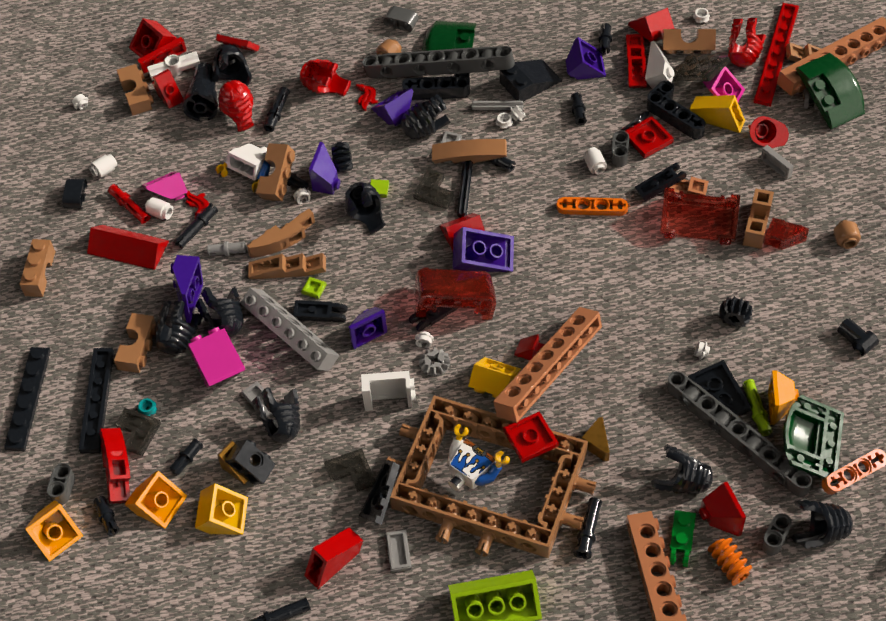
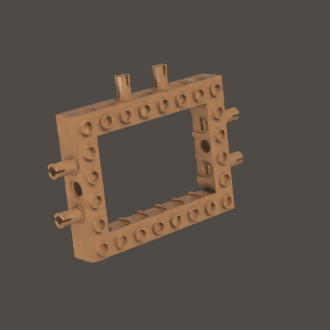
M434 395L420 428L404 423L400 428L399 436L414 440L406 461L402 462L391 457L387 458V460L400 465L399 477L390 497L391 509L441 524L435 539L440 543L444 539L443 544L448 543L453 528L481 537L475 549V552L480 556L482 552V556H488L491 544L495 541L549 559L560 526L565 525L581 530L584 517L566 512L573 491L576 489L593 495L597 482L579 477L587 455L588 441L552 431L559 442V447L537 457L558 463V470L554 477H552L549 494H546L545 504L538 514V525L528 523L525 519L523 521L507 516L506 513L502 515L487 510V507L480 508L468 504L464 500L461 502L448 498V495L444 494L442 496L429 492L426 488L422 489L446 430L454 432V427L458 424H461L460 434L467 427L469 430L467 436L513 449L503 432V427L514 422L497 417L495 413Z

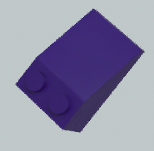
M462 227L454 233L453 269L461 271L513 272L514 236Z
M177 255L175 262L171 264V274H174L173 287L176 288L179 301H184L185 303L183 314L186 323H190L203 287L199 256Z

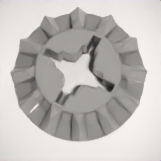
M435 347L433 350L426 349L425 353L420 356L419 366L425 374L438 376L448 370L450 358L443 349L437 350ZM438 357V362H434V364L431 365L430 359L434 360Z

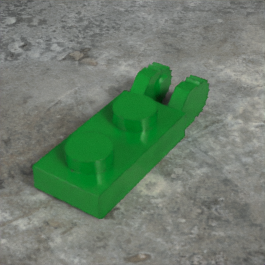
M675 510L670 543V565H674L676 562V551L684 552L682 564L683 567H688L696 513Z

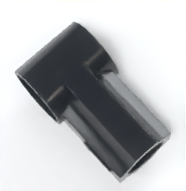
M850 318L845 319L837 329V332L852 343L854 350L857 349L862 353L861 356L866 355L879 344V340L873 332L869 330L865 332Z

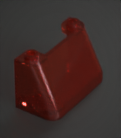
M665 188L660 234L663 235V238L674 239L675 236L716 240L720 241V244L731 245V242H735L741 195L731 194V197H726L725 199L723 195L721 197L685 194L683 193L684 191H680L678 194L674 192V188Z
M420 269L415 277L416 317H425L426 312L429 310L436 312L437 307L474 309V314H482V320H492L496 307V295L491 275L486 271Z

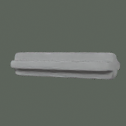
M472 101V110H510L511 107L514 108L516 105L523 110V101Z

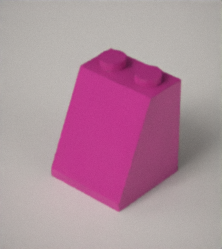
M219 327L208 331V336L203 338L201 335L190 339L191 343L187 345L207 388L246 370L225 328L221 330Z

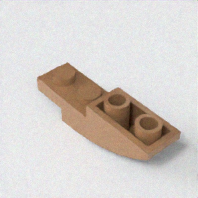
M307 209L294 220L286 223L283 228L279 229L275 225L271 229L266 230L264 234L247 245L249 256L254 258L270 255L306 237L305 230L315 223L313 212Z

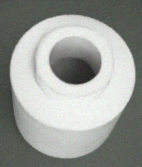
M592 147L585 151L584 160L590 172L597 175L602 174L607 168V163L600 150Z
M111 154L103 155L90 164V172L94 177L102 178L115 170L117 162Z
M152 197L145 203L146 213L159 219L168 220L173 214V206L158 198Z

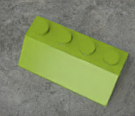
M532 570L448 585L454 621H535L542 619L536 577Z

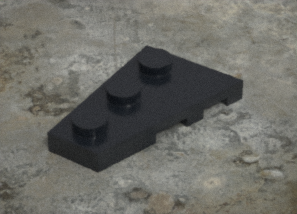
M724 360L688 376V378L700 385L737 416L751 411V405Z
M389 460L384 461L359 514L360 517L382 525L395 480L398 476L399 464Z

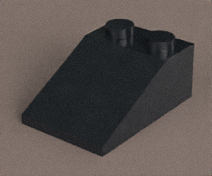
M542 59L515 62L511 69L499 70L501 85L516 101L524 102L562 82L559 76Z

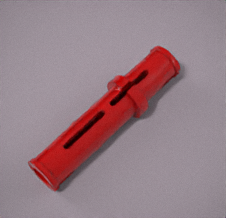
M115 184L108 188V193L117 200V203L120 206H124L141 224L150 220V215L137 205L127 192H123Z

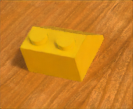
M484 357L474 364L468 387L474 388V391L478 393H490L492 397L496 398L517 376L521 368Z
M216 483L201 490L195 528L208 534L243 535L248 497Z

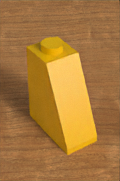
M735 95L696 96L690 106V111L703 118L707 124L740 133L745 122Z

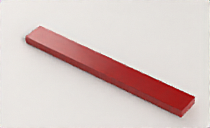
M782 3L753 103L771 107L779 72L782 69L786 55L785 46L790 41L799 10L798 5Z

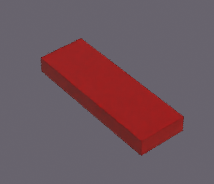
M179 37L138 59V65L143 74L148 72V66L165 61L167 56L172 54L178 56L186 52L184 39Z

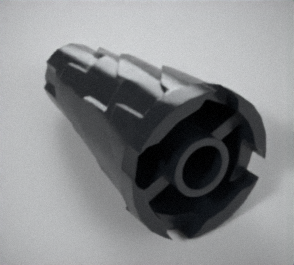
M206 62L196 66L189 89L186 91L183 99L182 109L184 108L185 115L195 121H200V117H208V120H211L218 111L216 82L212 80V66Z

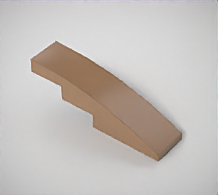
M472 139L432 145V161L434 163L446 161L459 163L469 160L477 163L507 157L506 139Z
M282 253L249 262L248 278L301 277L326 272V256L320 253L305 257L301 253L285 257Z

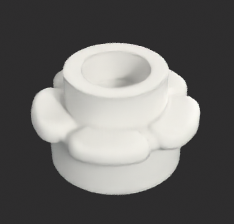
M698 8L693 14V19L697 23L709 21L710 15L705 8Z
M83 94L77 95L72 100L74 108L83 109V107L88 106L89 99Z
M517 105L514 108H510L512 111L510 113L511 117L515 121H523L522 118L526 116L523 110Z
M505 112L500 113L497 117L496 125L502 129L511 127L513 125L511 115Z
M300 188L294 193V200L298 204H303L301 199L306 198V202H309L311 192L306 188Z
M422 331L415 335L416 345L422 347L421 342L427 343L425 348H429L434 338L430 333Z
M699 341L696 345L694 356L698 357L699 360L703 359V357L707 358L710 347L707 346L706 341L704 343Z

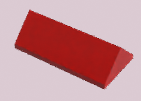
M99 225L90 228L87 254L155 270L169 240Z

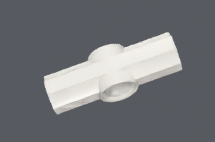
M196 51L182 56L172 54L167 56L165 61L148 66L147 69L151 80H154V76L167 69L175 77L179 76L184 70L196 67L200 64V60Z

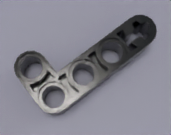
M459 73L450 77L407 78L402 82V90L412 88L414 91L412 100H428L436 94L442 99L466 98L470 95V73Z
M660 82L648 93L647 110L690 138L701 139L705 132V120L672 100L674 93V84L672 82Z

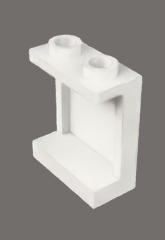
M409 371L361 374L365 411L373 410V400L407 398L409 408L412 407V401H416L414 378L410 379Z

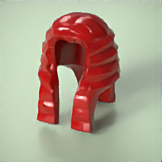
M748 18L746 25L747 42L743 46L736 44L743 19H733L731 35L729 37L728 57L731 63L738 67L745 68L754 64L763 50L766 35H756L757 18Z
M310 60L304 63L299 74L300 81L304 87L319 94L336 93L344 97L351 85V81L341 78L336 73L338 64L332 63L329 60Z
M232 80L223 84L218 96L220 111L236 123L238 132L253 127L254 123L251 118L253 96L250 89L239 80Z

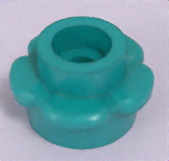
M149 398L143 399L139 402L138 413L142 414L143 417H150L151 414L154 415L156 413L157 404Z

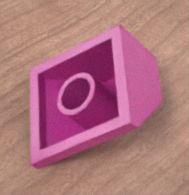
M725 65L709 70L703 80L704 85L714 96L735 95L737 102H739L745 91L744 87Z
M176 171L142 184L144 189L169 199L174 198L175 201L184 198V194L188 192L180 172Z

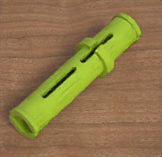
M748 379L742 383V386L751 405L752 419L756 422L759 433L762 436H768L772 433L768 421V413L763 408L755 381Z

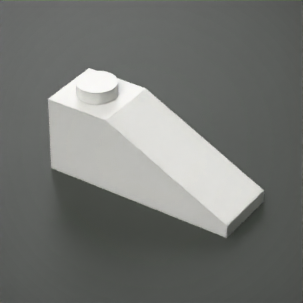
M651 41L645 80L654 89L662 81L672 82L674 70L655 41Z

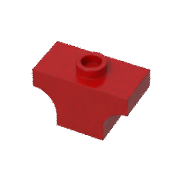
M167 69L153 77L154 82L152 84L157 95L169 109L183 102V97L170 70Z

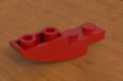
M101 428L103 468L106 470L109 504L126 503L130 497L129 480L131 477L124 437L121 428Z

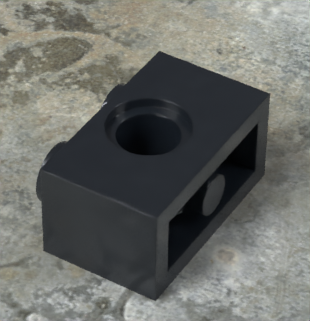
M247 439L236 441L224 460L254 485L264 484L276 465L267 453L261 452L253 441Z

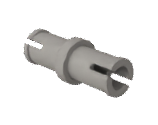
M225 241L224 244H208L207 251L209 256H230V254L246 253L245 241L235 243Z

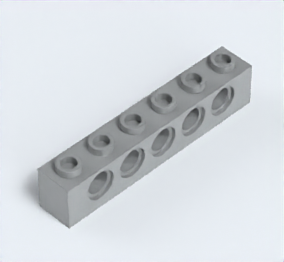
M251 287L248 289L240 302L247 310L317 370L329 371L340 356L266 292Z

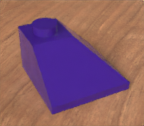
M577 37L565 61L568 75L577 80L606 77L602 54L597 48Z
M412 88L397 91L371 109L388 125L394 124L397 126L401 124L403 114L410 109L414 91Z
M320 142L309 167L312 190L333 195L335 189H339L340 179H338L337 170L324 143Z
M378 307L367 309L359 314L350 324L349 332L353 349L387 333L386 317L383 309Z

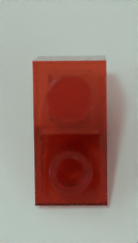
M772 218L764 244L781 250L806 242L809 228L786 222L782 219Z

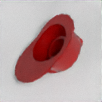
M757 117L748 126L752 141L764 147L768 145L771 148L784 146L788 141L789 132L785 124L770 117Z

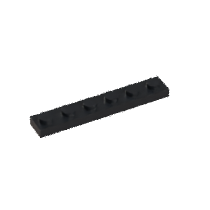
M30 348L4 446L6 451L26 450L51 352L50 348Z
M113 348L93 349L79 444L80 454L101 452L100 429L104 428L114 358Z

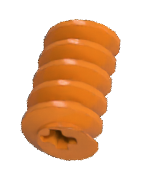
M732 538L719 539L708 547V552L712 553L713 559H717V565L722 566V572L727 573V579L732 580L731 585L735 586L749 576L752 565L744 566L747 558L739 559L743 553L741 551L734 552L738 546L736 544L729 545L733 541Z

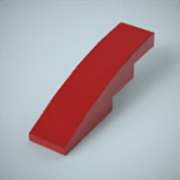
M626 34L629 88H646L644 37L641 34Z

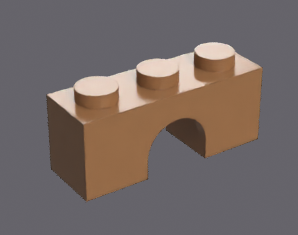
M662 29V50H666V54H676V50H683V54H694V50H701V54H711V50L716 48V29H697L696 39L691 43H686L682 40L681 29Z
M136 64L117 69L123 91L133 90L125 93L132 116L152 110L151 104L154 101L151 93L147 94L149 91L147 82L142 81L145 80L143 71L138 70Z
M268 143L264 160L271 167H275V170L270 176H260L256 194L264 200L283 202L284 195L287 192V182L291 176L292 162L295 160V151L288 144Z
M755 189L743 245L762 249L774 192Z
M32 239L19 284L25 296L43 297L47 284L45 277L46 266H52L55 255L51 240Z
M131 313L126 330L129 338L137 339V341L132 345H120L114 362L117 370L140 373L141 368L146 366L147 351L152 349V338L158 331V324H156L154 316Z

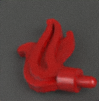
M356 84V87L364 92L359 97L358 104H362L363 111H367L369 103H378V100H375L376 90L372 86Z
M190 191L186 193L188 199L186 203L190 207L198 208L195 215L201 214L209 205V202L204 198L205 193H200L198 196L190 193Z

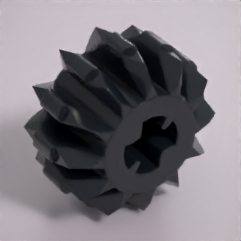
M342 141L332 144V158L337 172L352 170L353 162L349 144Z
M734 296L732 299L727 297L720 305L719 318L723 320V323H728L729 326L733 325L737 328L740 325L745 327L752 318L753 306L749 305V301H743V298L738 299Z

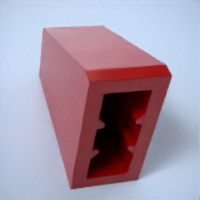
M349 527L313 547L304 576L319 589L359 554L363 540Z

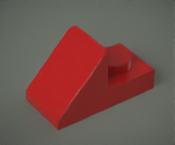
M538 334L520 339L514 356L531 360L545 344L539 343Z

